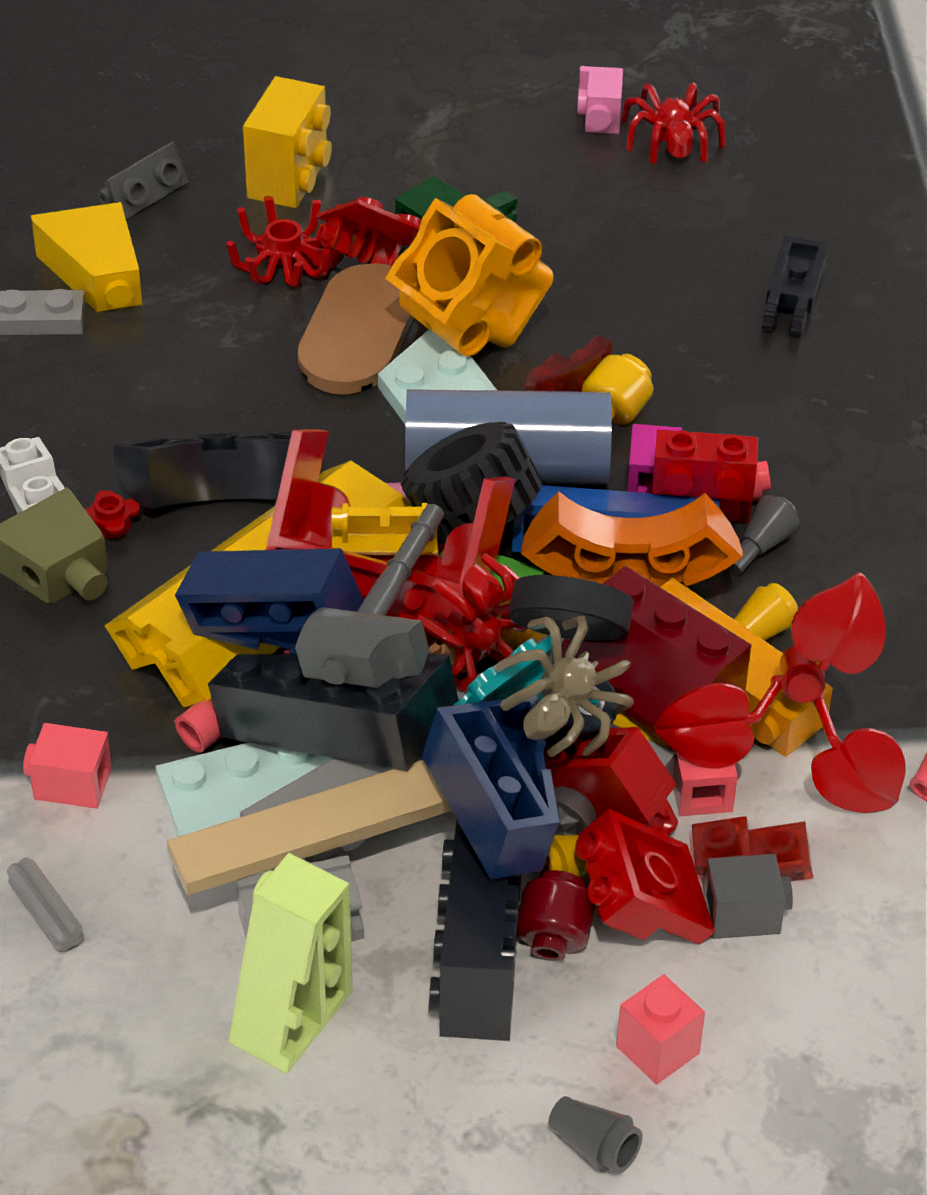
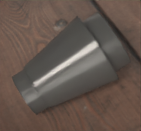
M564 1096L557 1101L549 1116V1128L557 1132L559 1136L601 1172L609 1170L616 1173L624 1172L633 1163L640 1150L643 1137L642 1131L634 1126L633 1119L628 1115Z

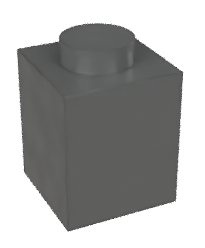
M776 854L708 859L704 898L715 932L712 934L713 939L781 934L784 911L792 910L793 893L789 876L780 875Z

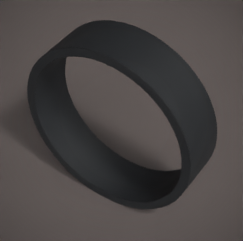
M531 575L515 580L508 616L514 623L526 629H529L527 626L531 620L542 617L552 618L560 629L561 638L572 640L578 627L564 630L562 623L584 615L587 619L588 631L583 641L612 642L628 637L634 601L623 591L598 582L557 575ZM547 628L532 630L550 636Z

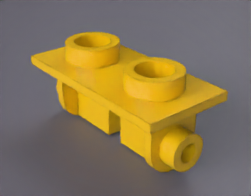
M342 503V507H332V547L342 548L344 551L359 555H395L411 531V524L418 520L427 503H422V507H348V503ZM437 529L434 539L427 543L421 555H438Z

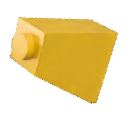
M121 202L31 215L36 256L72 290H84L85 302L96 312L143 305L139 267Z

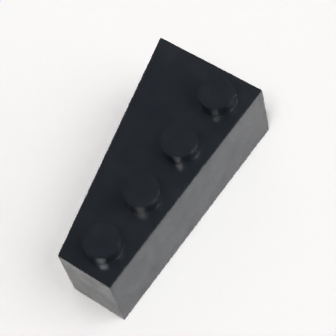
M237 654L208 683L222 738L408 771L422 755L437 708L453 706L459 701L450 654H428L420 675L407 676L400 679L392 678L377 688L348 683L332 684L325 680L304 677L297 654Z
M456 819L454 840L444 839L442 873L450 874L449 884L439 885L438 918L445 919L444 930H435L433 965H440V977H431L429 1012L440 1013L439 1037L510 1041L522 874L490 879Z

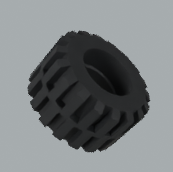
M499 421L471 426L440 440L423 452L403 474L404 477L401 479L400 484L412 507H422V503H427V505L435 504L443 510L444 518L437 529V544L443 543L444 545L447 537L456 527L467 523H474L484 478L506 476L515 479L505 524L517 517L537 497L536 494L541 490L542 479L514 425Z

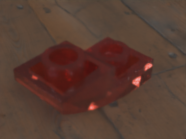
M596 335L583 349H577L570 359L554 353L540 367L536 366L531 370L525 382V391L582 392V385L601 360L608 355H612L613 342Z
M747 816L692 824L697 875L706 877L707 861L710 858L776 854L781 876H789L790 881L814 878L809 835L805 821L750 829Z

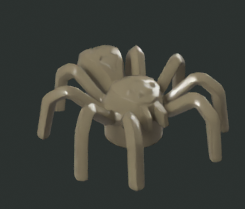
M584 615L562 623L564 630L578 627L565 653V658H562L561 634L555 621L549 617L531 620L527 626L530 630L547 628L550 632L554 664L552 665L547 654L541 649L522 651L499 661L496 664L498 672L521 662L539 660L545 670L541 679L502 700L500 708L508 711L541 692L543 699L528 711L523 723L527 738L533 740L545 739L555 734L567 724L571 714L574 721L572 728L563 739L547 751L550 757H554L571 746L582 731L584 719L578 707L581 706L585 711L599 719L601 723L599 734L583 749L582 754L589 756L607 741L611 725L609 715L592 704L589 699L618 703L614 707L616 715L634 704L633 698L629 695L600 691L593 688L595 685L626 672L630 668L631 662L622 660L596 673L595 668L598 662L596 660L590 663L588 661V652H583L578 658H575L588 631L587 619Z

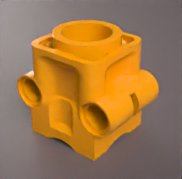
M470 194L461 198L454 207L435 198L421 220L416 238L408 249L396 259L385 279L401 290L399 304L403 310L430 331H433V333L461 355L469 357L478 353L486 345L487 341L502 348L511 346L517 340L553 282L554 275L552 270L539 260L542 253V245L537 238L512 220L507 219L505 215L477 195Z

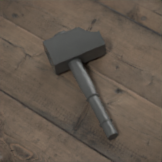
M435 504L426 505L418 520L411 524V531L394 558L387 562V568L376 580L357 612L321 607L310 615L301 630L295 647L304 677L321 679L332 684L348 683L377 688L392 678L400 679L421 674L429 652L422 621L385 615L400 593L405 580L411 576V569L427 543L435 537V531L444 518V512L439 506Z

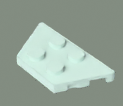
M430 330L426 331L378 373L379 390L405 425L407 389L497 390L471 356L461 355Z

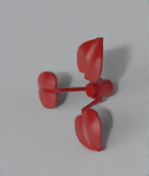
M859 572L841 584L817 593L800 606L794 615L791 625L794 646L788 648L780 658V675L771 677V685L754 711L749 713V699L742 688L726 683H715L698 687L676 699L664 709L654 723L656 734L689 762L710 769L728 767L739 762L749 753L754 742L753 731L749 724L759 722L779 690H783L785 695L795 702H813L826 737L833 747L817 754L811 763L812 780L819 793L833 805L852 812L872 813L891 808L899 801L906 773L905 757L898 742L886 732L872 728L852 731L841 742L835 731L824 701V695L822 694L826 685L824 671L829 668L830 664L847 674L860 673L870 667L883 650L886 636L884 614L880 600L871 583L863 573Z

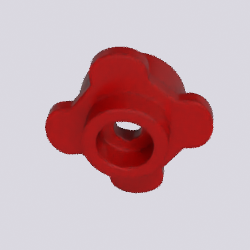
M104 490L95 495L94 503L85 510L102 532L105 539H114L125 535L130 530L131 517L139 514L140 505L134 499L125 500L113 491Z

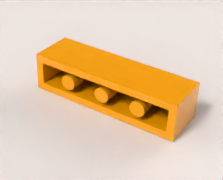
M671 578L660 587L752 644L745 692L749 699V713L754 711L770 687L771 677L780 675V658L783 653L683 584ZM826 683L822 694L824 695V701L829 712L833 687ZM779 690L761 720L757 723L749 724L753 731V736L759 742L769 745L784 757L791 754L823 727L812 701L808 703L795 702L789 699L783 690Z

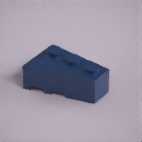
M342 548L198 552L175 593V597L194 635L258 650L261 643L290 649V654H297L295 647L301 630L310 615L317 609L326 607L357 612L364 601Z
M537 694L508 711L500 708V704L504 699L439 707L436 710L423 750L422 758L490 879L542 871L560 823L551 770L546 769L543 755L546 741L545 739L533 740L527 738L523 727L524 718L528 711L538 703Z

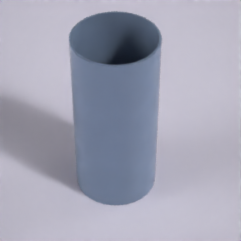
M407 389L405 471L423 452L449 435L471 426L500 421L514 425L542 479V485L609 486L612 438L610 392Z

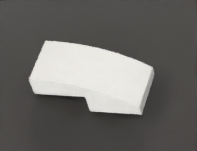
M39 437L32 439L18 438L10 441L6 446L0 447V476L17 513L64 489V486L56 476L53 458Z

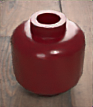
M548 870L542 872L540 877L526 883L518 911L517 934L522 941L531 946L532 954L542 959L558 961L565 958V953H574L586 946L590 936L596 904L589 900L588 889L585 887L584 880L569 872Z

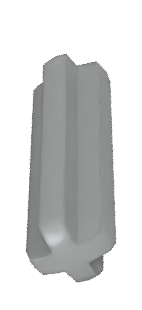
M23 858L18 863H12L7 869L8 883L55 949L64 952L72 946L79 945L83 940L81 924L35 861L30 858Z

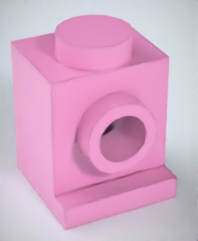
M580 66L577 114L586 115L585 132L619 134L623 68Z

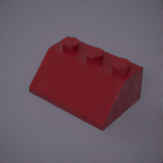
M626 565L602 583L623 591L633 599L634 604L629 635L625 639L612 642L583 641L575 658H578L583 652H588V661L591 663L597 660L598 662L595 668L596 673L622 660L631 662V666L626 672L607 680L616 693L629 695L634 700V704L623 711V713L656 734L654 723L664 709L676 699L698 687L708 684L726 683L738 686L744 691L746 690L752 644ZM564 639L561 643L562 658H565V653L572 641L570 639Z

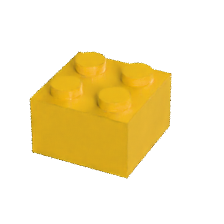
M278 76L274 77L243 125L247 198L264 201L265 196H272L274 204L297 208L306 192L310 193L313 190L316 175L321 167L328 165L332 152L331 142L327 141L326 129L329 125L331 109L329 105H325V86Z

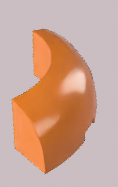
M558 491L532 520L524 535L521 547V554L552 575L580 578L602 584L626 565L659 587L671 578L678 582L684 581L685 586L695 584L727 569L743 557L739 538L731 523L706 493L693 502L668 513L642 518H624L591 511L568 499Z

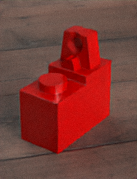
M639 727L610 728L607 741L589 756L582 754L583 749L598 734L590 739H576L573 743L576 747L573 755L562 751L556 756L550 757L547 751L555 744H548L543 755L546 769L551 770L553 787H568L580 792L592 803L597 816H600L609 808L668 836L677 827L679 822L667 800L676 783Z

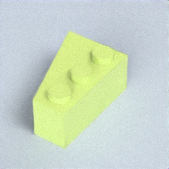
M288 853L273 871L267 870L260 877L254 888L252 909L228 1041L230 1044L286 1074L353 992L349 883L291 853Z

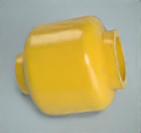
M608 355L601 360L584 381L582 392H610L612 422L619 425H627L635 419L653 395L652 374L646 364L633 355Z

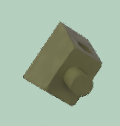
M68 487L0 523V573L46 603H55L74 591H77L86 600H94L105 591L108 584V579L104 575L108 569L105 539L102 532Z

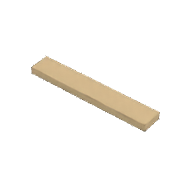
M424 760L415 762L408 771L392 769L167 840V850L186 895L189 896L276 868L288 853L304 859L452 810Z

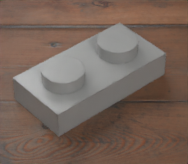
M12 289L0 291V335L83 334L86 305L84 290L19 291Z

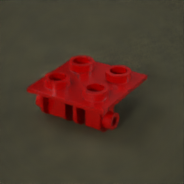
M358 197L354 201L338 204L334 208L317 213L316 218L327 223L320 225L316 238L322 241L324 248L342 255L346 254L351 259L357 256V260L363 264L379 263L393 266L396 259L401 255L399 254L400 248L412 244L416 238L421 220L408 214H392L383 210L381 202L367 197Z

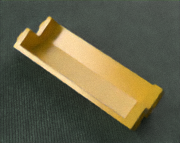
M353 461L327 469L318 478V482L337 487L343 491L351 507H412L402 493ZM275 506L211 551L266 550ZM190 566L104 625L132 670L154 663L157 665L183 708L194 705L197 702L209 701L211 694L208 683L237 654H272L280 648L261 643L258 650L194 635L175 597V593Z

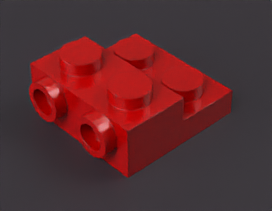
M657 429L652 494L700 497L706 493L709 498L720 500V510L729 522L748 524L756 480L758 437Z
M609 808L578 834L575 845L576 855L584 860L585 869L591 879L588 887V898L597 905V912L603 923L613 930L623 931L641 940H645L658 928H662L669 934H676L699 945L715 932L687 844Z

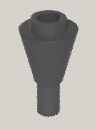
M764 495L759 499L741 539L743 557L727 568L731 574L740 576L756 556L762 555L800 529L797 510L789 500L780 496L774 497L770 495Z

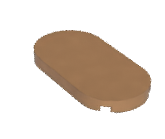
M379 263L351 266L337 273L328 283L298 346V367L301 374L303 372L307 376V381L315 388L341 395L362 392L361 386H366L372 383L373 388L378 385V373L398 356L414 317L400 307L399 296L401 290L385 279L392 266Z

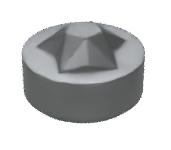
M568 787L554 788L560 820L556 831L558 835H578L597 819L594 806L583 794Z

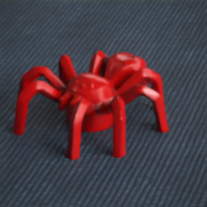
M693 82L688 85L684 101L683 98L678 99V97H675V99H672L670 97L665 98V101L661 104L655 88L649 83L644 84L640 98L632 97L624 102L621 115L622 123L628 121L632 105H639V108L644 110L639 111L629 125L626 150L632 151L637 125L643 119L654 125L649 152V162L651 164L657 163L659 139L667 142L668 151L672 156L677 158L688 156L692 149L693 130L698 129L700 136V160L707 162L708 134L702 122L709 117L715 120L717 123L719 146L721 148L726 147L725 122L720 116L719 97L710 94L697 104L698 88L697 84ZM648 95L650 96L656 111H654L647 104ZM710 102H712L713 109H707L706 111L700 113Z
M265 196L264 204L269 224L265 229V234L256 236L250 230L245 208H238L237 213L241 230L244 236L256 244L258 255L254 259L251 257L245 258L246 263L240 260L235 242L227 241L226 243L231 265L240 271L249 272L252 281L262 285L272 279L277 264L283 266L285 282L291 287H297L301 284L303 269L310 277L321 278L326 276L328 270L336 267L344 258V255L324 248L322 241L317 240V238L308 237L318 225L316 214L320 212V200H313L309 224L302 231L301 226L293 220H278L273 197ZM268 257L269 263L265 275H258L257 267ZM295 260H297V262L294 263V269H292V263Z
M487 553L481 557V561L501 578L504 591L502 585L492 574L482 566L473 564L468 569L463 580V597L442 582H438L435 585L434 590L455 605L447 620V632L421 615L416 619L422 621L425 632L455 648V664L452 667L454 676L462 671L464 665L467 672L465 679L459 680L455 678L456 689L459 692H466L470 683L477 678L473 658L480 660L485 654L497 661H501L513 653L512 648L500 638L502 629L521 633L528 630L514 623L509 618L510 603L501 605L511 599L514 582L520 577L507 565L499 564Z

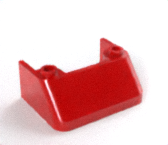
M321 429L292 430L266 550L336 549L332 547V507H342V503H348V507H351L347 496L339 488L318 482L329 431ZM506 476L484 478L474 523L460 525L451 531L447 537L442 557L435 555L419 556L411 569V576L405 580L400 593L385 616L416 620L421 615L447 632V620L455 605L434 590L435 585L438 582H442L463 597V580L468 569L473 564L482 566L490 573L491 569L481 561V557L487 553L494 560L497 559L515 483L514 478ZM342 550L363 600L376 580L387 568V562L393 559L395 555H359Z

